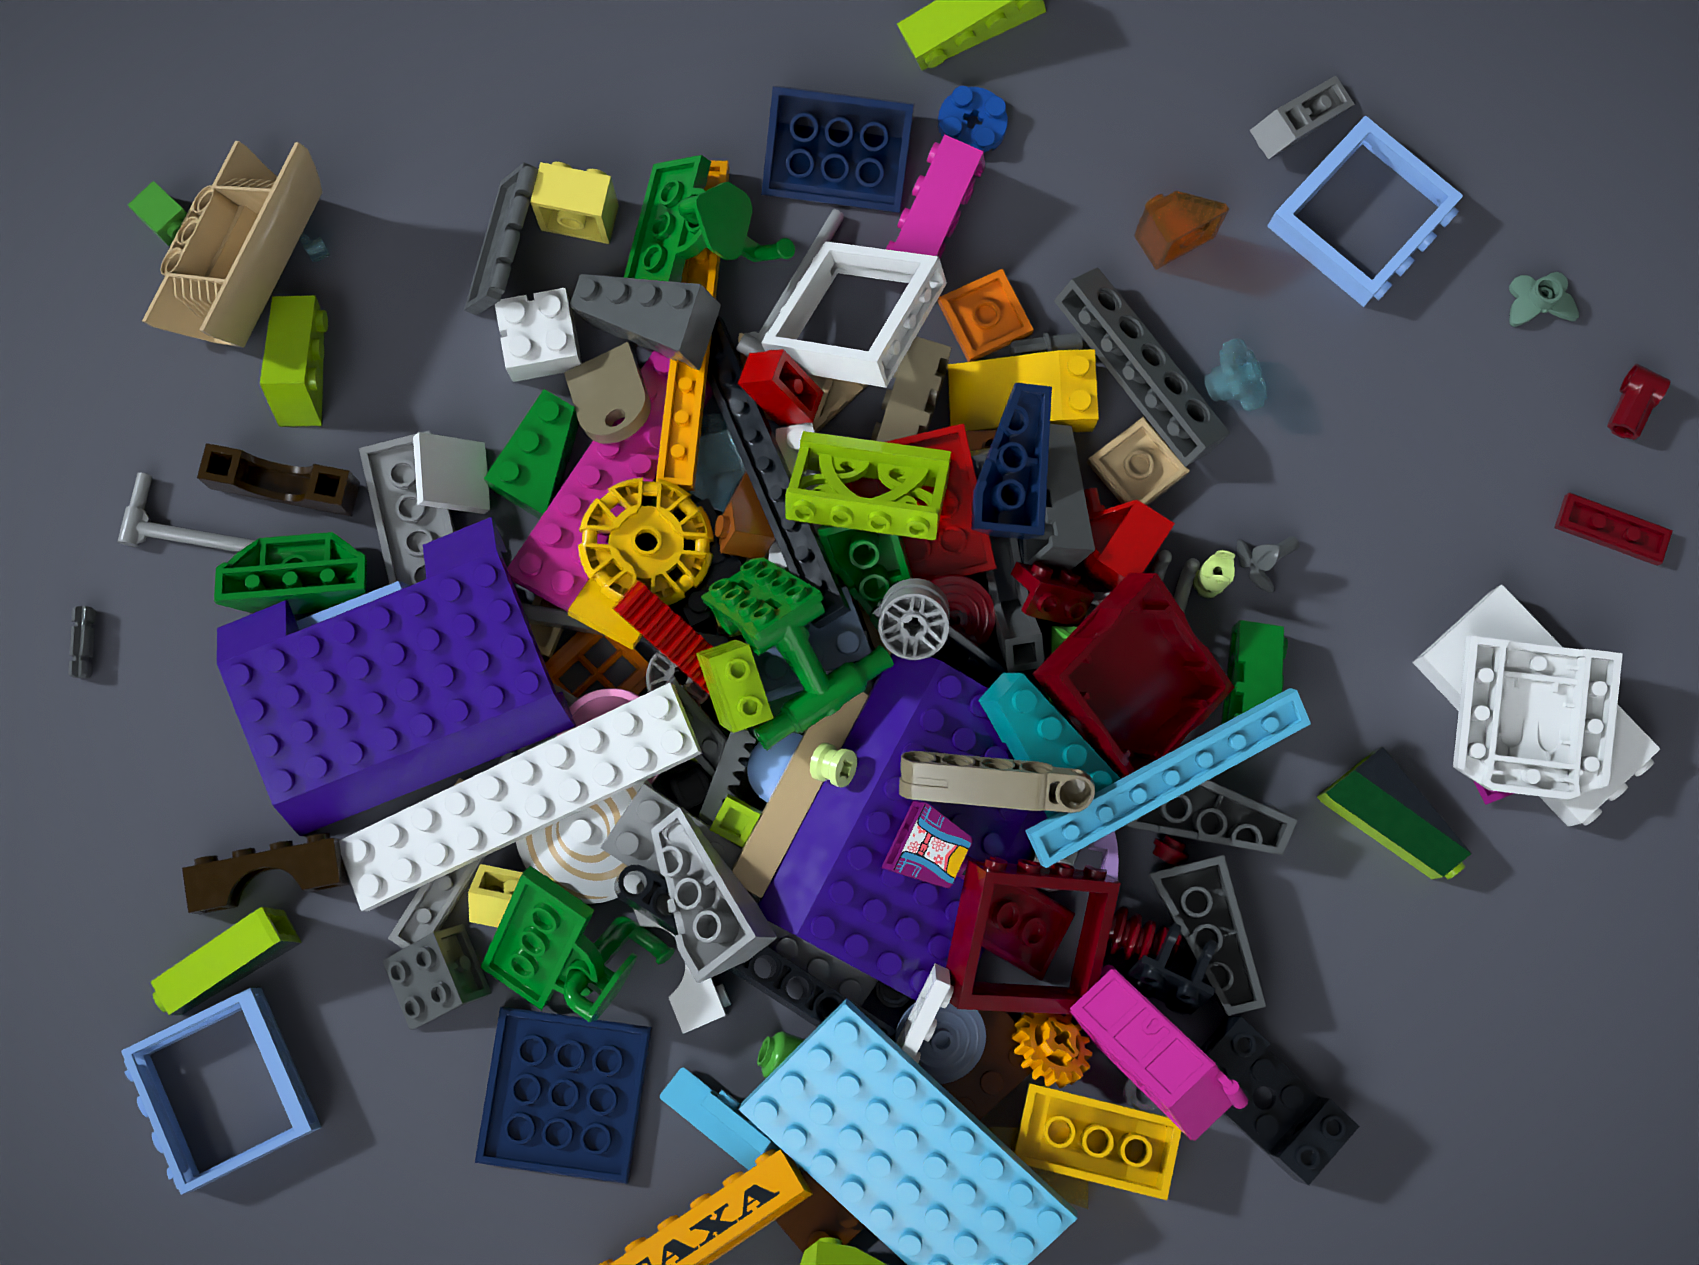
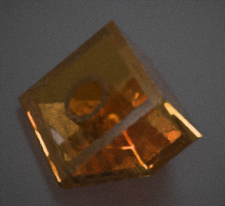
M1174 191L1165 197L1163 194H1159L1145 204V209L1139 219L1134 237L1155 270L1214 239L1229 208L1226 203L1179 191Z

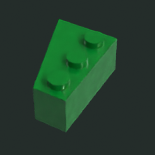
M543 389L484 477L490 489L538 519H541L563 486L564 473L567 462L570 460L579 426L575 407Z

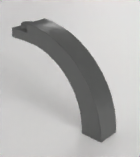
M990 448L971 451L977 481ZM990 536L997 569L984 571L983 578L986 591L989 593L994 604V629L1008 673L1038 669L1044 662L1042 633L1036 618L1025 615L1021 610L1029 595L1028 590L1010 575L1016 562H1021L1018 541L1016 538Z

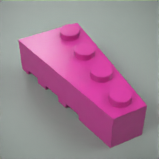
M945 134L941 143L935 142L927 158V162L931 164L926 176L920 175L912 191V195L916 196L911 209L905 208L897 225V228L901 229L896 242L892 240L889 242L886 250L939 256V259H941L946 247V243L943 242L946 236L950 238L958 224L961 211L958 209L961 204H968L973 193L976 181L973 176L981 177L986 167L984 151Z

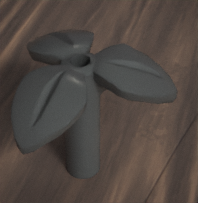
M1290 536L1278 544L1257 546L1253 549L1252 553L1243 540H1237V555L1241 567H1250L1249 578L1261 590L1273 593L1275 591L1274 585L1264 572L1272 569L1279 559L1299 548L1298 540L1294 536Z

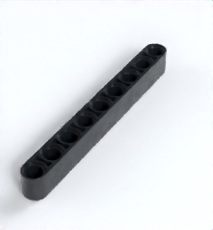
M641 865L625 867L614 883L617 897L675 936L678 935L674 914L664 915L656 906L659 896H669L666 880ZM625 876H638L643 883L642 892L638 894L628 892L624 887ZM767 946L748 961L728 969L816 1027L825 1020L819 1013V1005L823 999L833 1003L835 1009L846 999V997ZM757 958H764L770 963L771 972L767 978H761L756 974L754 963ZM791 978L797 979L802 984L803 993L799 999L791 998L788 995L786 986ZM852 1002L895 1042L896 1030Z

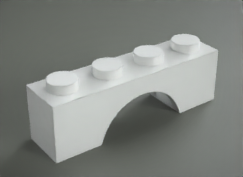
M643 883L627 891L632 894H638L642 892ZM661 895L656 901L657 909L664 915L673 914L669 913L667 900L670 897ZM633 908L640 926L664 929ZM686 963L680 985L668 997L683 1034L727 1016L725 1007L731 1005L723 984L716 986L713 977L697 983Z

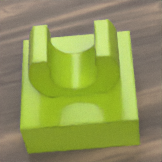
M728 794L709 830L743 848L762 811Z

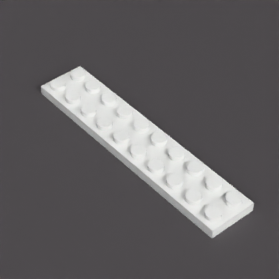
M668 683L339 840L341 856L361 911L368 912L702 754L675 685Z

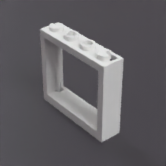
M825 241L818 254L813 258L808 270L797 283L789 300L782 307L770 330L765 334L761 342L764 350L784 349L809 375L886 388L947 284L939 256ZM838 273L909 283L869 351L797 340Z

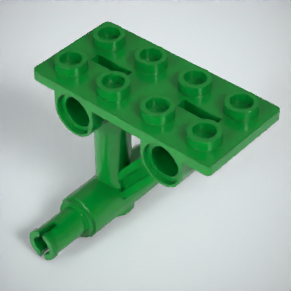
M761 557L745 562L740 567L741 571L730 578H723L714 582L709 587V591L703 594L701 598L712 609L722 628L730 636L740 630L750 648L758 656L775 646L804 688L802 692L782 705L783 707L780 708L781 713L773 717L774 719L753 730L760 744L768 751L773 745L791 733H803L824 717L836 713L845 703L864 692L868 681L886 669L891 668L894 663L885 648L879 645L875 650L857 662H845L829 674H826L808 640L810 634L805 626L825 612L821 600L824 598L821 591L766 558Z

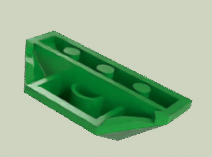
M333 532L258 538L234 555L227 563L223 562L216 567L214 602L217 605L253 614L288 600L293 614L321 612L366 593L367 558Z

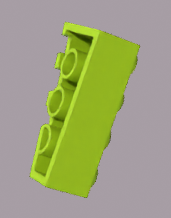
M935 0L900 21L897 25L919 67L923 71L927 68L936 67L956 54L1045 13L1046 8L1043 0Z

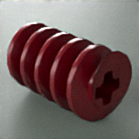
M1124 906L1120 907L1114 913L1108 939L1111 941L1110 953L1114 955L1123 947L1125 948V961H1128L1135 953L1139 955L1138 961L1143 955L1155 960L1169 928L1163 926L1155 933V921L1150 919L1141 927V914L1135 913L1127 920L1128 909ZM1180 933L1171 950L1165 968L1171 964L1179 948L1182 938Z

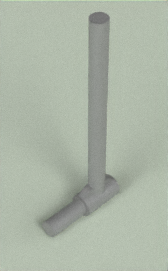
M836 209L832 210L760 332L744 333L736 348L737 351L746 356L749 353L765 351L761 343L765 334L770 330L782 307L789 300L797 283L802 279L825 241L830 242L844 219L842 212Z
M137 473L130 505L126 506L117 542L127 546L138 547V545L146 541L147 537L239 552L255 540L151 523V519L144 509L152 476L145 473Z

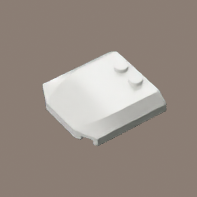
M1467 636L1453 767L1491 791L1570 800L1593 789L1609 786L1623 653L1572 649L1513 642L1497 638Z

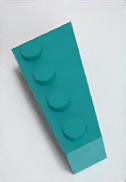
M1002 673L979 699L1002 743H1006L1014 760L1043 762L1053 767L1085 771L1094 781L1095 793L1120 780V777L1023 673ZM1044 810L1047 818L1059 813Z

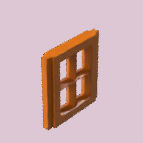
M577 632L545 663L552 683L578 698L596 680L606 689L615 688L603 673L623 655L636 670L617 689L627 690L637 695H640L646 689V672L649 663L635 648L632 650L607 636L604 637L617 651L598 669L584 654L603 635ZM579 660L592 675L571 693L558 679Z

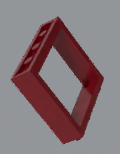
M992 856L985 861L968 860L946 965L950 973V983L954 986L950 1003L957 1009L1071 1014L1070 1008L1100 980L1121 883L1106 875V869H1097L1091 865H1085L1084 870H1078L1069 864L1060 862L1045 868L1038 862L1026 859H1019L1018 864H1008L1006 860ZM994 884L1089 892L1069 987L974 982Z

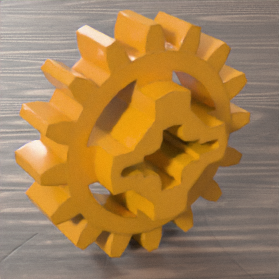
M1025 1012L1022 1018L1015 1023L1014 1026L1018 1030L1012 1035V1039L1020 1043L1014 1049V1053L1023 1055L1025 1058L1021 1064L1022 1068L1030 1066L1033 1069L1032 1078L1034 1080L1043 1076L1045 1086L1050 1087L1056 1082L1059 1089L1067 1084L1072 1085L1083 1077V1073L1090 1068L1087 1060L1093 1055L1090 1050L1085 1048V1045L1090 1042L1089 1037L1080 1035L1079 1031L1082 1027L1080 1024L1074 1025L1071 1022L1072 1015L1066 1014L1062 1016L1061 1014Z

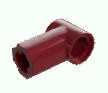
M1635 364L1621 384L1619 391L1622 393V396L1607 425L1611 433L1620 438L1633 440L1640 437L1653 408L1665 396L1670 386V379L1644 366Z

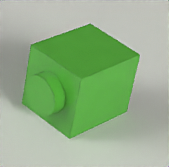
M154 181L128 204L137 217L168 246L172 244L187 215L185 210Z

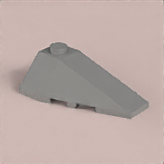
M678 807L651 829L660 873L665 876L670 899L667 900L669 913L674 914L678 935L675 936L677 948L697 983H701L748 961L777 938L758 904L683 807Z

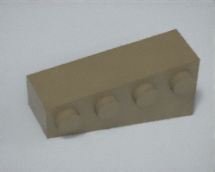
M915 337L893 375L896 378L893 389H887L881 407V410L885 411L882 423L876 422L871 440L886 442L928 432L947 373L952 347L921 337Z

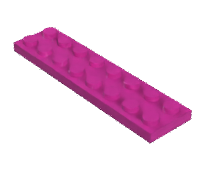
M654 350L640 370L651 401L650 414L644 425L635 434L620 442L603 444L592 441L507 567L514 583L567 612L589 580L580 561L578 545L582 543V533L579 532L581 521L591 503L596 498L600 500L608 493V488L625 480L643 478V481L656 482L670 358ZM708 380L706 381L704 407L713 395ZM625 418L615 421L612 427L621 424ZM617 504L610 511L617 517L625 509ZM598 534L597 544H608L609 534Z

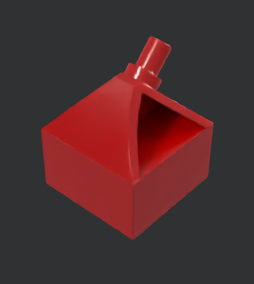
M1090 488L1084 490L1095 551L1086 557L1083 563L1088 577L1112 591L1129 573L1144 572L1175 523L1137 499L1105 509V505L1100 503L1097 488Z

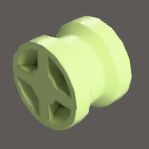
M829 743L820 744L814 751L810 762L812 778L821 782L830 780L834 786L840 788L849 785L857 768L855 752L846 748L837 750L834 745Z

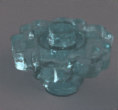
M1235 338L1223 343V349L1219 351L1221 365L1212 368L1211 373L1205 375V386L1210 397L1214 401L1222 399L1226 402L1233 398L1236 401L1240 400L1243 409L1248 411L1263 407L1265 405L1264 400L1268 398L1267 386L1262 377L1260 364L1253 351L1247 348L1243 339Z

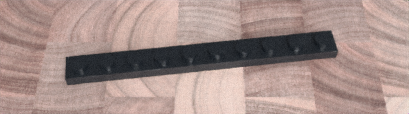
M718 315L711 336L707 380L789 572L820 590L824 597L821 603L825 612L811 621L814 627L821 629L848 613L851 609L813 523L787 520L785 517V494L792 475L763 409L738 384L744 366L723 319Z

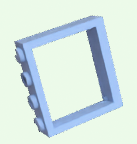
M1365 115L1274 213L1267 227L1364 307L1373 297L1379 301L1391 288L1392 284L1388 280L1394 273L1401 277L1415 261L1411 257L1415 250L1418 248L1424 252L1437 237L1433 232L1439 224L1445 228L1460 212L1455 206L1463 195ZM1361 145H1364L1438 206V209L1373 280L1296 217Z
M248 988L121 1050L127 1067V1071L124 1073L131 1082L135 1083L140 1095L137 1097L138 1107L141 1113L150 1119L154 1132H152L153 1143L160 1153H164L169 1168H167L168 1179L174 1180L176 1188L179 1189L181 1195L195 1191L322 1128L262 988ZM243 1010L293 1128L199 1174L150 1055Z

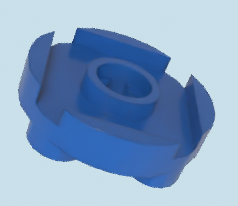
M959 86L944 100L940 107L938 116L939 134L941 133L942 137L945 134L984 152H988L991 149L993 151L1002 143L1006 134L1008 116L1005 110L1006 104L1002 98L984 88ZM976 116L982 122V125L976 124L973 129L968 128V121L964 119Z

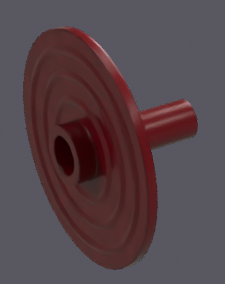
M947 575L930 581L937 585L945 594L949 603L950 618H952L954 624L957 626L961 625L968 635L973 634L980 644H985L990 638L995 625L994 604L986 589L975 580L960 575Z

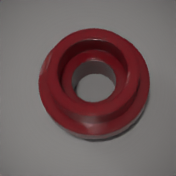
M1165 835L1163 840L1155 838L1153 842L1156 846L1152 853L1176 867L1180 866L1183 860L1187 861L1189 857L1183 851L1186 845L1169 835Z

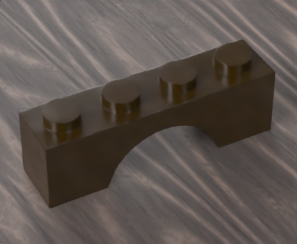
M209 443L205 445L197 479L211 490L351 517L360 486V481L349 470L313 464L310 467L284 465L256 457L240 449Z
M321 833L308 836L307 843L293 845L291 840L269 844L270 850L256 853L255 848H246L233 851V858L218 860L217 855L194 859L195 865L182 868L188 913L201 915L238 907L243 890L248 883L259 874L269 870L281 869L289 873L302 890L309 892L350 885L348 873L341 856L339 839L330 838V833Z

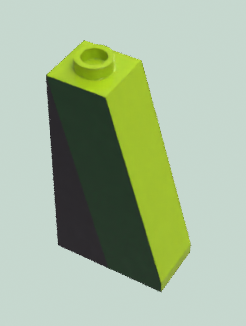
M1383 747L1372 751L1317 796L1325 806L1430 879L1444 876L1447 880L1451 879L1465 868L1462 861L1472 854Z
M260 907L152 980L151 984L155 989L153 999L162 1012L167 1011L169 1016L183 1015L302 942L284 910Z

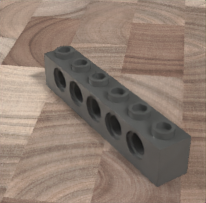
M1098 267L1073 278L1054 299L1056 305L1090 348L1095 349V354L1185 467L1209 454L1230 434L1228 429Z

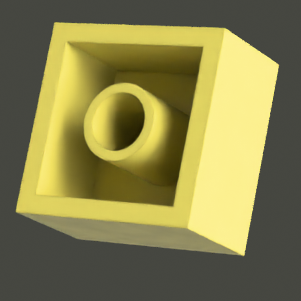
M540 162L530 203L541 231L610 244L619 207L611 176L598 169H587V171L573 169L570 165L563 162H552V164Z

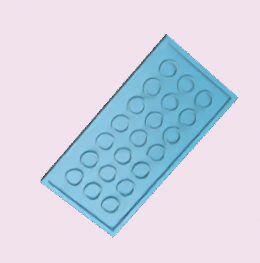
M847 998L739 1107V1110L907 1265H1028L1078 1219L1077 1210Z

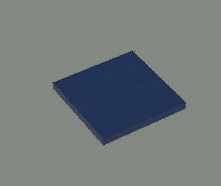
M500 1007L475 1163L628 1184L652 1027L598 1019L589 1023L582 1017Z

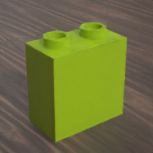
M735 639L696 653L721 726L735 733L774 719L749 644Z

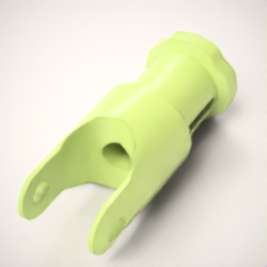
M1220 550L1204 562L1193 581V586L1200 596L1214 598L1222 593L1233 581L1235 576L1234 553Z

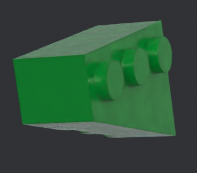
M1239 620L1232 627L1227 677L1235 688L1224 699L1221 725L1282 692L1284 685L1283 660L1286 657L1288 639L1284 638V626Z

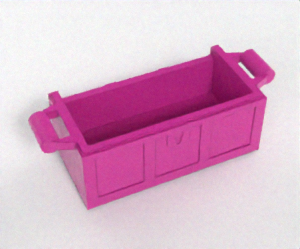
M1104 966L1101 971L1103 977L1070 1008L1071 1014L1092 1042L1190 1140L1196 1141L1232 1105L1242 1109L1248 1104V1098L1238 1082L1229 1080L1214 1061L1132 986L1114 966Z

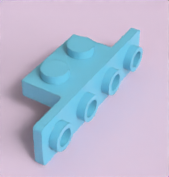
M685 1067L680 1068L660 1094L662 1101L748 1170L756 1166L755 1160L763 1153L771 1149H775L776 1152L781 1149L753 1122L737 1110L740 1105L737 1100L724 1090L717 1094Z

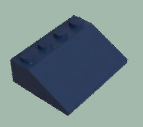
M773 86L761 195L900 213L915 103Z

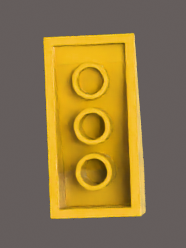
M1095 349L1057 350L948 364L950 426L964 423L966 431L997 430L1015 383L1052 387L1050 424L1072 426L1073 432H1093L1099 419Z
M1029 1083L1014 1153L1031 1167L1167 1200L1181 1130L1167 1116Z

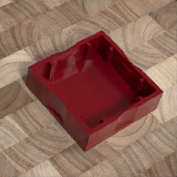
M1129 573L1033 673L1068 723L1120 779L1176 750L1185 737L1193 729L1201 725L1235 688L1210 650L1195 636L1184 612L1157 573Z

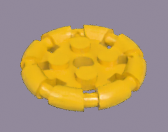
M633 478L611 486L607 489L608 493L600 500L596 498L584 514L579 528V532L582 533V543L578 545V551L586 575L590 581L595 580L602 588L600 590L601 593L615 602L619 601L636 582V579L641 582L651 580L650 591L668 606L684 599V593L691 587L697 588L703 581L713 558V554L710 553V542L714 541L713 530L703 507H698L690 499L692 495L685 489L662 479H658V482L643 481V478ZM642 496L657 497L656 507L641 506ZM619 504L625 510L615 517L610 510ZM677 509H680L686 515L680 522L672 514ZM642 533H650L656 538L657 545L650 551H644L636 545V538ZM598 534H609L608 544H597ZM684 539L695 542V551L683 550ZM612 562L621 570L615 577H612L606 571V568ZM677 566L683 575L674 582L668 573Z

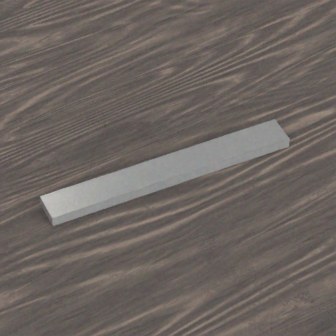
M553 683L556 693L563 691L568 707L579 699ZM557 734L518 749V755L557 737ZM511 753L505 754L498 764L515 756ZM486 856L421 886L388 939L404 949L431 933L440 931Z

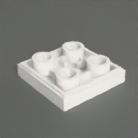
M418 432L413 437L417 505L480 514L488 512L490 510L489 487L484 480L487 474L485 443Z

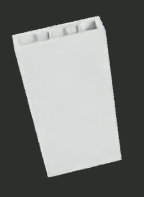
M1501 584L1485 595L1412 663L1459 711L1467 636L1497 638L1555 647L1562 646ZM1617 704L1609 786L1593 789L1570 800L1539 797L1567 826L1581 823L1586 826L1602 813L1599 807L1607 799L1613 801L1627 790L1628 786L1625 782L1633 775L1636 777L1640 776L1654 764L1651 758L1660 748Z

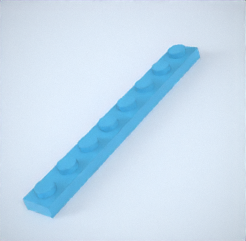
M1289 688L1095 793L1092 803L1086 809L1076 813L1059 812L1025 830L1040 864L1045 868L1055 864L1310 725L1311 722L1298 691Z

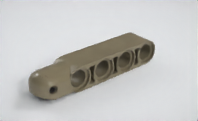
M909 751L901 755L899 795L907 799L1030 811L1046 810L1076 813L1086 809L1092 803L1095 796L1093 779L1085 771L1079 769L1053 767L1050 764L1036 761L924 751Z

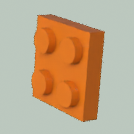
M1003 269L938 298V304L968 362L975 361L1010 345L1014 340H1021L1033 334L1034 329Z

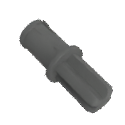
M1078 331L1049 336L1048 333H1043V337L1014 340L1010 345L1011 356L1057 350H1083L1082 336Z

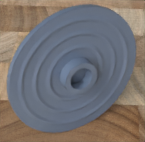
M950 1002L946 1008H939L934 1018L937 1019L934 1034L929 1042L923 1040L918 1050L921 1053L918 1064L939 1084L953 1082L969 1073L980 1060L986 1043L985 1025L977 1010L957 1009ZM915 1003L901 1017L895 1033V1043Z

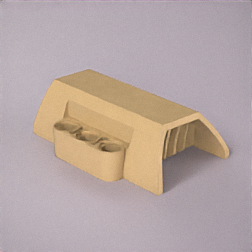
M240 141L234 142L212 186L204 187L198 193L165 255L160 268L161 274L165 277L142 322L154 328L217 344L245 347L322 194L320 178L306 147L298 142L294 143L277 177L247 146Z

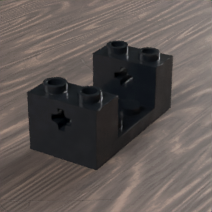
M1228 1016L1200 1048L1216 1063L1229 1080L1238 1082L1248 1098L1246 1107L1238 1109L1232 1105L1223 1114L1293 1180L1309 1186L1360 1126L1331 1099L1317 1096L1267 1049L1271 1043L1241 1016ZM1261 1086L1267 1087L1272 1093V1102L1265 1109H1259L1253 1102V1094Z

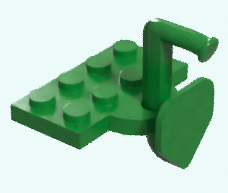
M703 155L655 163L652 167L623 278L681 282L686 260L697 256L706 247L725 260H735L741 255L752 262H761L781 258L790 259L795 254V245L788 238H781L774 244L760 245L747 237L752 216L750 198L744 191L730 182L720 183L705 191L704 188L707 184L711 161Z
M529 866L522 873L480 968L541 1011L550 1002L556 990L564 995L567 1005L576 1014L590 1023L596 1021L617 996L638 958L636 954H630L616 972L606 967L629 938L650 952L656 958L658 965L670 959L675 949L669 947L656 935L628 917L616 918L595 943L591 942L583 933L592 917L594 909L553 882L548 876ZM593 991L600 995L595 1003H592L584 996H588Z

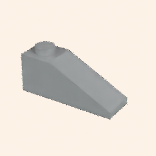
M1334 76L1277 108L1250 129V132L1269 160L1355 104L1337 76Z

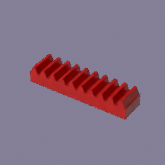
M637 580L612 609L710 696L696 653L713 646L683 621L679 615L673 612L647 586Z

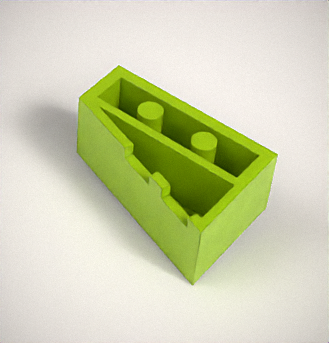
M316 295L272 297L260 386L279 427L322 426L324 332L328 329V317L326 311L321 310Z

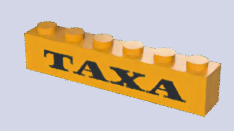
M771 1149L760 1155L755 1160L756 1166L746 1173L739 1171L726 1178L722 1183L724 1188L712 1196L710 1193L701 1195L690 1204L691 1210L680 1217L673 1215L665 1219L657 1226L659 1230L648 1239L641 1237L634 1240L625 1247L626 1254L615 1261L608 1259L599 1265H709L813 1195L794 1160L781 1149L777 1152L775 1149Z

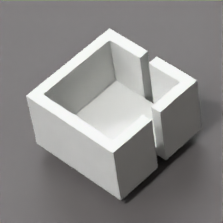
M566 288L533 293L534 300L532 301L528 300L527 295L500 299L495 304L499 331L502 335L501 344L505 367L513 382L564 373L582 364L573 310L569 307L571 301Z

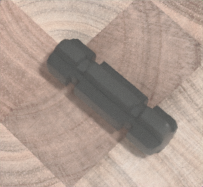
M76 606L72 609L71 622H75V626L71 627L69 656H73V661H69L68 674L71 677L80 679L90 678L92 675L93 663L89 662V658H93L95 628H91V624L95 623L96 611L88 606Z

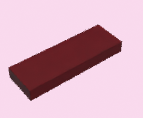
M1570 492L1564 496L1554 527L1555 529L1656 566L1663 563L1673 532L1671 529Z

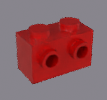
M784 349L749 353L738 381L739 386L779 426L813 423L824 394L820 387Z

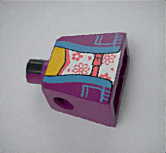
M913 801L881 868L950 889L956 876L964 880L968 860H978L967 855L973 842V838L929 804Z

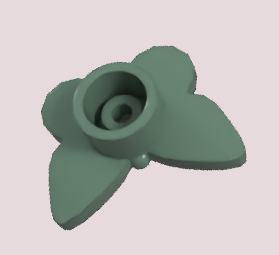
M1559 272L1550 273L1537 281L1528 275H1520L1514 278L1509 285V292L1517 299L1514 300L1510 307V325L1512 327L1521 326L1534 319L1540 312H1549L1559 318L1576 321L1579 318L1577 306L1572 296L1565 292L1568 287L1567 278Z

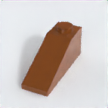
M745 470L725 510L716 520L715 535L719 537L721 553L754 559L764 557L776 539Z

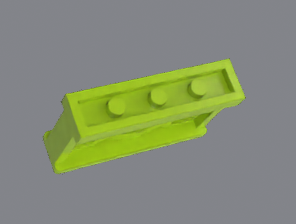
M803 431L800 449L789 487L785 494V517L787 520L935 540L949 480L951 451ZM807 470L820 471V474L806 476ZM861 477L879 479L886 487L892 490L874 498H864L854 494L844 483L854 482ZM822 484L816 486L813 490L806 489L807 487L812 485ZM921 487H935L933 495L930 492L921 489ZM913 497L921 499L927 506L917 505V501Z

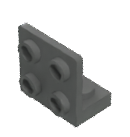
M464 924L433 932L383 960V965L408 1027L411 1030L419 1028L457 1007L483 999L492 994Z

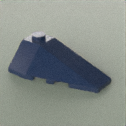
M1026 383L1014 384L973 491L971 529L990 536L1026 540L1044 535L1052 387Z

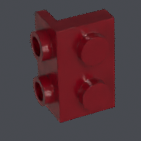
M1036 561L1032 565L1016 562L1010 574L1030 591L1021 609L1027 616L1078 627L1095 596L1079 582L1081 577L1068 569L1061 568L1057 572L1047 565Z

